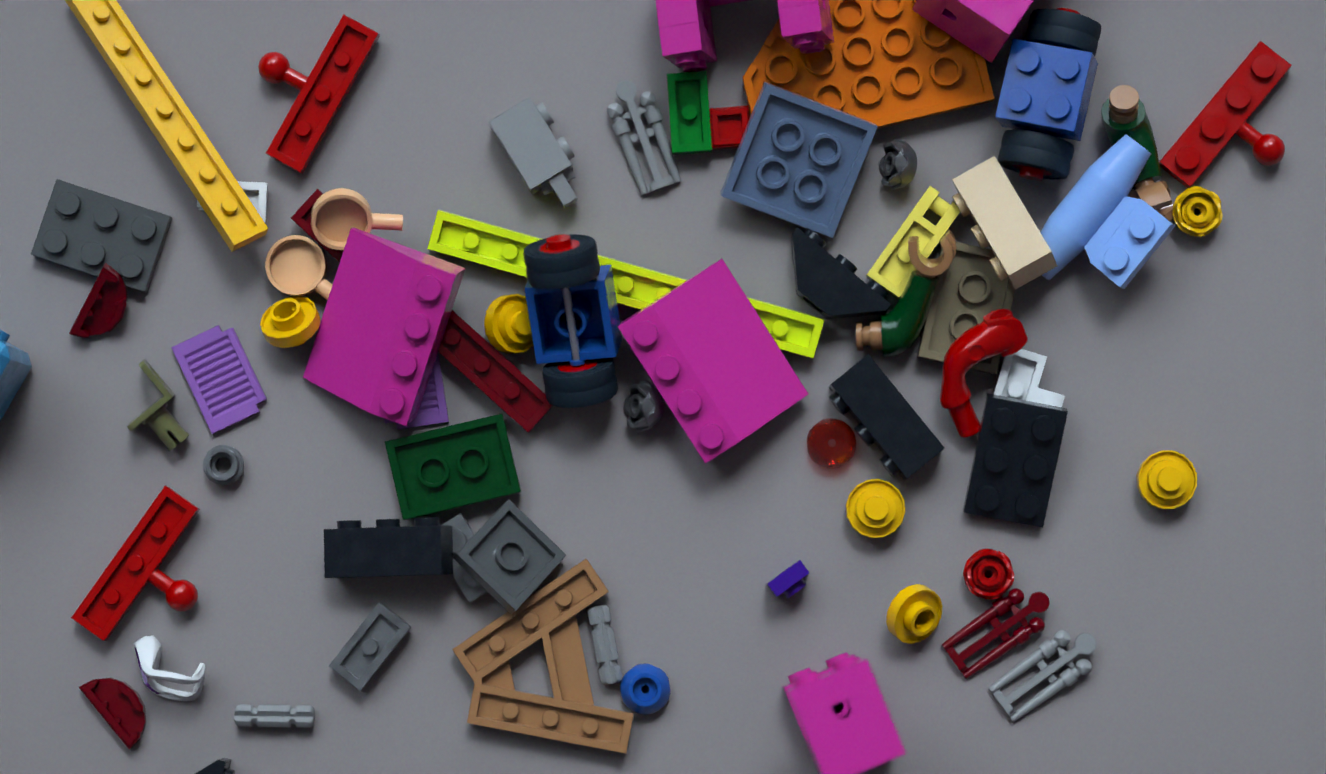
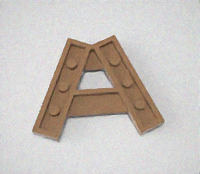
M587 558L528 597L512 614L506 612L452 649L474 681L467 723L626 754L634 713L594 705L576 618L577 613L609 592ZM540 638L543 641L554 698L517 691L514 687L509 659Z

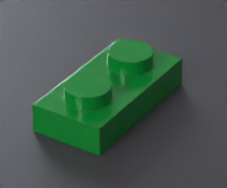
M707 71L668 73L667 88L672 155L712 152Z

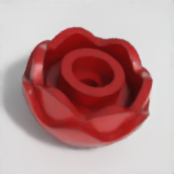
M981 549L975 552L965 564L963 575L966 586L977 597L989 600L1000 598L1014 582V571L1011 561L1007 555L1000 551ZM987 570H990L992 572V576L990 578H987L985 576V572Z

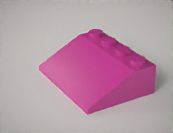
M352 227L303 378L368 413L407 426L417 417L466 268Z
M723 258L618 325L624 338L705 463L739 443L809 394Z

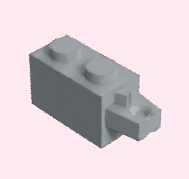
M528 97L490 120L489 124L531 194L533 195L542 190L546 196L554 191L565 209L578 201L576 194L568 183L576 177L573 173L572 164L569 161L575 155L563 136L557 140L548 127L554 121L544 104L541 102L535 106L532 99Z

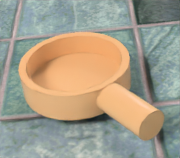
M338 188L325 192L316 200L311 212V225L314 235L323 245L335 250H344L352 227L368 233L371 232V229L402 231L403 215L372 213L369 203L361 194L351 189Z
M291 235L278 240L270 248L265 261L266 274L271 284L280 292L289 296H305L316 291L328 301L333 284L325 279L327 261L322 249L313 240L305 236Z

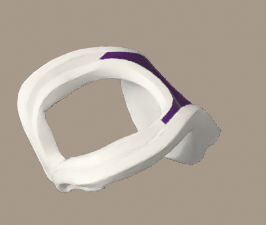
M144 636L133 644L143 682L152 693L175 701H193L200 696L205 678L204 663L199 664L192 677L161 671L158 668L162 645L155 636ZM155 679L178 684H195L193 692L180 691L162 686Z

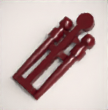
M1014 588L1009 591L1007 597L997 599L992 603L993 606L976 617L942 644L966 679L999 659L1017 645L1021 644L1022 646L1031 639L1030 636L1032 634L1040 633L1044 630L1045 623L1041 618L1034 617L1027 623L1025 617L1033 611L1042 613L1048 609L1050 602L1045 593H1032L1029 597L1028 605L1020 610L1014 604H1020L1024 600V593L1020 589ZM1011 609L1014 614L1003 623H1000L995 618L998 615L1003 616ZM988 622L992 624L993 630L959 654L956 652L953 645L974 633ZM1020 622L1023 626L1012 632L1014 635L1010 637L1006 630ZM1000 636L1004 642L968 668L964 663L966 658L996 637Z

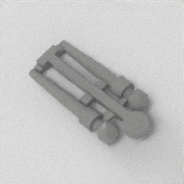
M624 80L617 85L616 95L620 100L626 101L629 111L622 115L623 108L621 105L613 103L608 106L607 114L613 119L614 124L612 128L615 136H618L630 169L640 193L643 195L679 182L681 179L661 122L663 117L660 108L656 109L655 95L650 91L642 93L640 102L644 107L637 108L634 101L637 88L633 82ZM643 113L646 116L648 125L651 124L652 126L646 130L640 118V115ZM632 118L637 133L629 136L630 128L628 122L623 119ZM653 135L657 139L671 176L663 179L648 137ZM639 140L654 178V182L645 184L632 144Z
M1059 630L1055 633L1052 640L1049 641L1047 639L1038 645L1039 649L1018 663L989 687L1013 722L1051 698L1064 687L1072 686L1078 681L1077 677L1080 675H1086L1091 671L1092 665L1087 659L1082 658L1075 665L1072 660L1080 653L1090 654L1095 650L1096 641L1091 634L1082 633L1078 635L1075 639V646L1066 652L1062 646H1066L1071 638L1067 631ZM1057 649L1060 657L1047 666L1042 659L1045 657L1047 659L1057 652ZM1037 664L1041 671L1005 697L1000 688ZM1067 664L1070 668L1060 673L1061 677L1057 679L1053 673ZM1047 678L1051 684L1015 711L1011 703Z

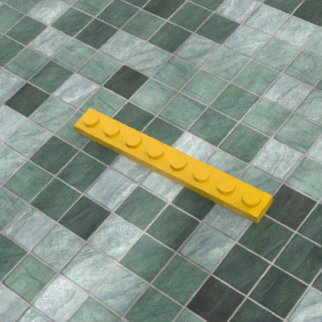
M65 0L231 252L265 236L268 231L267 225L117 0Z

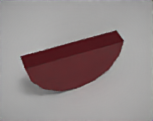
M107 263L102 267L69 334L82 338L101 335L107 331H112L122 320L128 302L126 284L119 273Z
M113 678L93 679L80 686V690L129 750L132 749L142 737L146 725L145 705L138 692L126 682Z

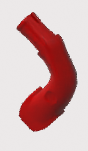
M996 309L985 315L983 322L971 327L952 342L944 356L940 403L942 408L948 409L960 437L972 436L980 430V422L969 400L972 395L965 380L967 371L977 363L999 354L1005 357L1014 354L1022 349L1028 341L1021 321L1014 318L1010 309Z

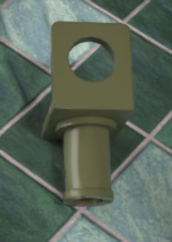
M144 359L139 363L140 368L163 396L127 425V428L132 431L140 423L143 425L147 423L166 445L167 449L171 451L177 446L178 442L168 432L169 430L180 443L189 434L185 432L166 409L168 406L167 401L174 396L173 391L148 361Z

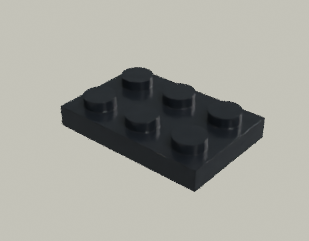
M987 393L963 506L964 513L1043 528L1067 419V408Z

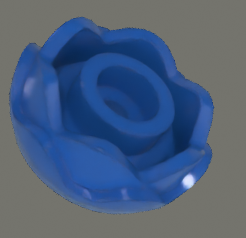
M644 663L634 666L625 673L620 683L622 701L630 710L639 714L649 715L656 713L666 705L670 698L671 691L668 676L662 669ZM647 685L649 692L643 693L641 690L642 686Z

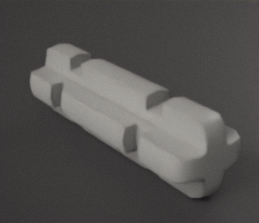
M607 605L591 607L588 609L590 625L594 627V631H591L597 663L601 664V668H599L601 683L604 685L619 683L622 680L620 665H617L616 659H619L613 627L609 626V621H611L609 607Z
M240 704L235 708L234 720L235 725L238 727H251L253 724H257V727H291L292 724H296V727L309 728L314 725L315 711L311 705H298L296 708H292V705H258L257 708H254L253 705Z

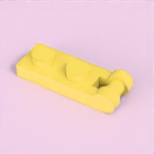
M932 186L928 187L866 275L868 279L876 282L897 299L902 295L912 271H916L909 257V237L919 236L920 253L928 258L960 213L955 202L949 204L938 196L940 192ZM928 208L941 217L936 226L923 217Z

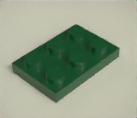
M502 413L385 441L403 520L521 492Z

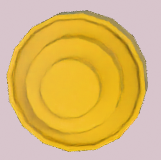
M519 294L503 295L492 301L486 311L484 320L485 333L490 343L498 351L508 354L525 352L533 346V338L526 296Z
M293 296L279 300L270 306L262 315L260 326L266 341L272 346L279 348L296 347L304 344L319 329L321 318L313 301L306 297Z
M1161 450L1149 455L1140 464L1136 474L1137 488L1141 497L1149 505L1158 509H1175L1186 504L1193 496L1197 487V473L1193 463L1185 455L1173 450Z
M881 479L866 480L856 485L848 495L845 505L846 517L851 527L860 535L869 538H881L895 532L902 523L905 514V502L899 489L890 482Z
M915 584L904 588L891 601L887 610L886 624L888 631L903 643L914 644L926 639L936 629L941 619L943 606L940 597L924 585Z

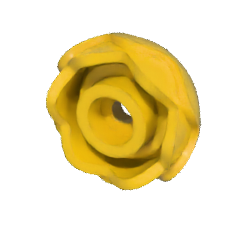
M1200 186L1186 189L1177 196L1173 204L1172 212L1175 224L1182 232L1191 236L1200 237L1208 235L1220 225L1223 218L1221 200L1218 195ZM1194 209L1200 210L1199 216L1194 214Z

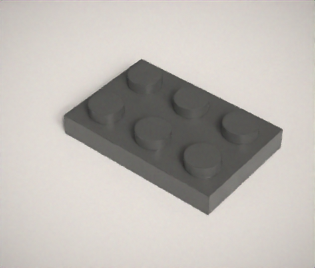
M56 179L31 255L98 277L104 264L107 263L119 273L126 287L147 293L172 217Z

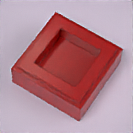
M749 106L710 108L712 150L738 148L750 119Z

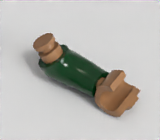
M1128 85L1117 86L1110 92V96L1103 104L1101 110L1102 124L1111 146L1127 134L1151 153L1127 197L1146 201L1165 218L1172 221L1173 203L1170 189L1164 180L1156 182L1162 177L1153 131L1144 104L1140 101L1139 94L1135 88Z
M950 230L940 241L944 253L935 259H928L920 253L919 236L909 237V257L916 271H912L895 308L889 313L882 314V321H870V326H863V322H856L857 351H863L864 346H871V350H883V357L897 356L913 345L922 331L939 281V277L936 275H940L948 269L956 254L957 243L955 236Z

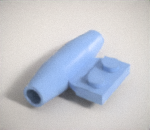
M1127 134L1085 171L1043 226L1040 233L1051 249L1057 267L1042 275L1046 279L1051 280L1085 249L1090 263L1120 288L1125 289L1175 227L1173 223L1146 201L1127 197L1151 155L1148 150Z

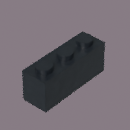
M869 354L830 384L829 388L833 392L829 396L830 401L843 416L849 412L857 421L858 425L854 427V430L868 447L873 443L884 455L879 461L893 478L900 474L904 480L908 479L945 449Z
M414 518L415 526L401 527L400 519H377L376 527L362 528L361 520L337 521V529H324L325 578L453 574L452 526L439 525V518Z

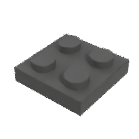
M508 499L460 549L453 559L512 614L563 560L566 554Z

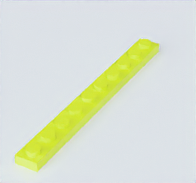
M438 210L427 249L527 277L523 256L524 249L529 244L542 238ZM597 255L600 266L612 265L617 303L643 309L687 281L683 278ZM747 297L780 349L814 358L824 318Z

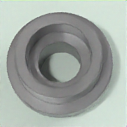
M218 445L210 449L205 455L203 469L207 478L213 483L229 485L237 481L242 475L244 460L240 452L234 447ZM226 457L231 462V468L228 472L221 473L217 468V463L221 458Z

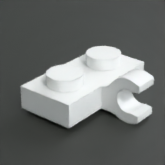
M1020 349L1018 352L1004 357L993 392L994 395L1062 407L1065 395L1038 388L1047 356Z

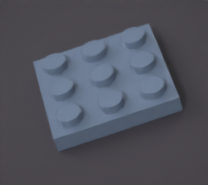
M764 82L720 195L833 238L878 126L875 123Z

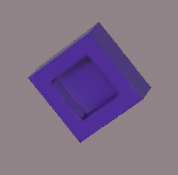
M798 560L766 585L775 597L784 593L788 599L807 585L803 578L809 574V571L801 560Z

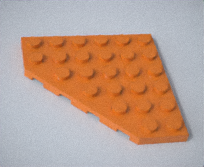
M829 0L834 43L824 44L825 50L815 53H801L800 48L794 49L782 37L779 18L752 64H750L742 77L750 114H752L763 83L767 82L875 123L878 126L877 129L993 102L995 98L985 58L913 11L912 8L917 0Z

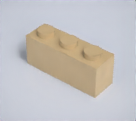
M995 156L952 179L958 192L952 198L963 217L969 214L972 216L976 225L970 229L980 247L983 249L989 246L995 257L989 261L1000 281L1008 278L1014 290L1057 267L1051 249Z

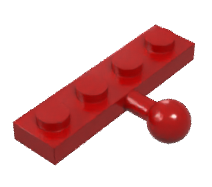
M343 14L309 77L290 68L288 59L279 52H269L260 59L258 71L263 80L272 84L285 82L300 91L266 151L268 156L303 174L379 39V33Z
M1260 41L1159 161L1160 167L1188 189L1194 185L1235 134L1253 147V155L1260 164L1272 166L1280 162L1285 154V145L1281 138L1274 134L1263 135L1246 121L1292 65Z
M165 485L71 618L101 640L107 641L148 582L165 593L166 602L173 610L185 612L193 608L198 600V591L195 585L188 580L174 581L158 568L200 508Z

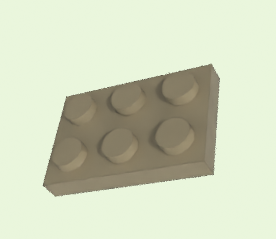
M956 242V254L952 263L946 271L936 275L939 277V281L924 324L917 355L918 358L944 363V356L951 343L971 327L983 322L985 315L996 309L1005 308L1011 310L1015 290L1008 278L1000 281L989 261L995 257L991 249H982L978 246ZM942 247L940 251V256L944 253ZM998 354L979 362L970 369L996 375L1001 355Z

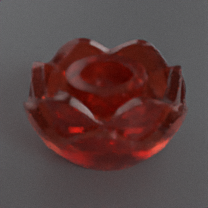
M823 419L808 432V454L815 463L829 469L839 468L850 461L856 452V436L853 429L839 419ZM830 439L835 441L834 447L828 445Z

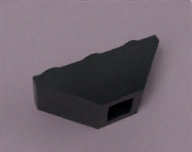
M797 227L791 236L796 294L826 319L885 313L891 303L886 300L889 294L880 285L871 279L866 284L854 274L857 271V267L841 254L834 258L823 249L826 242L810 229H807L804 233Z

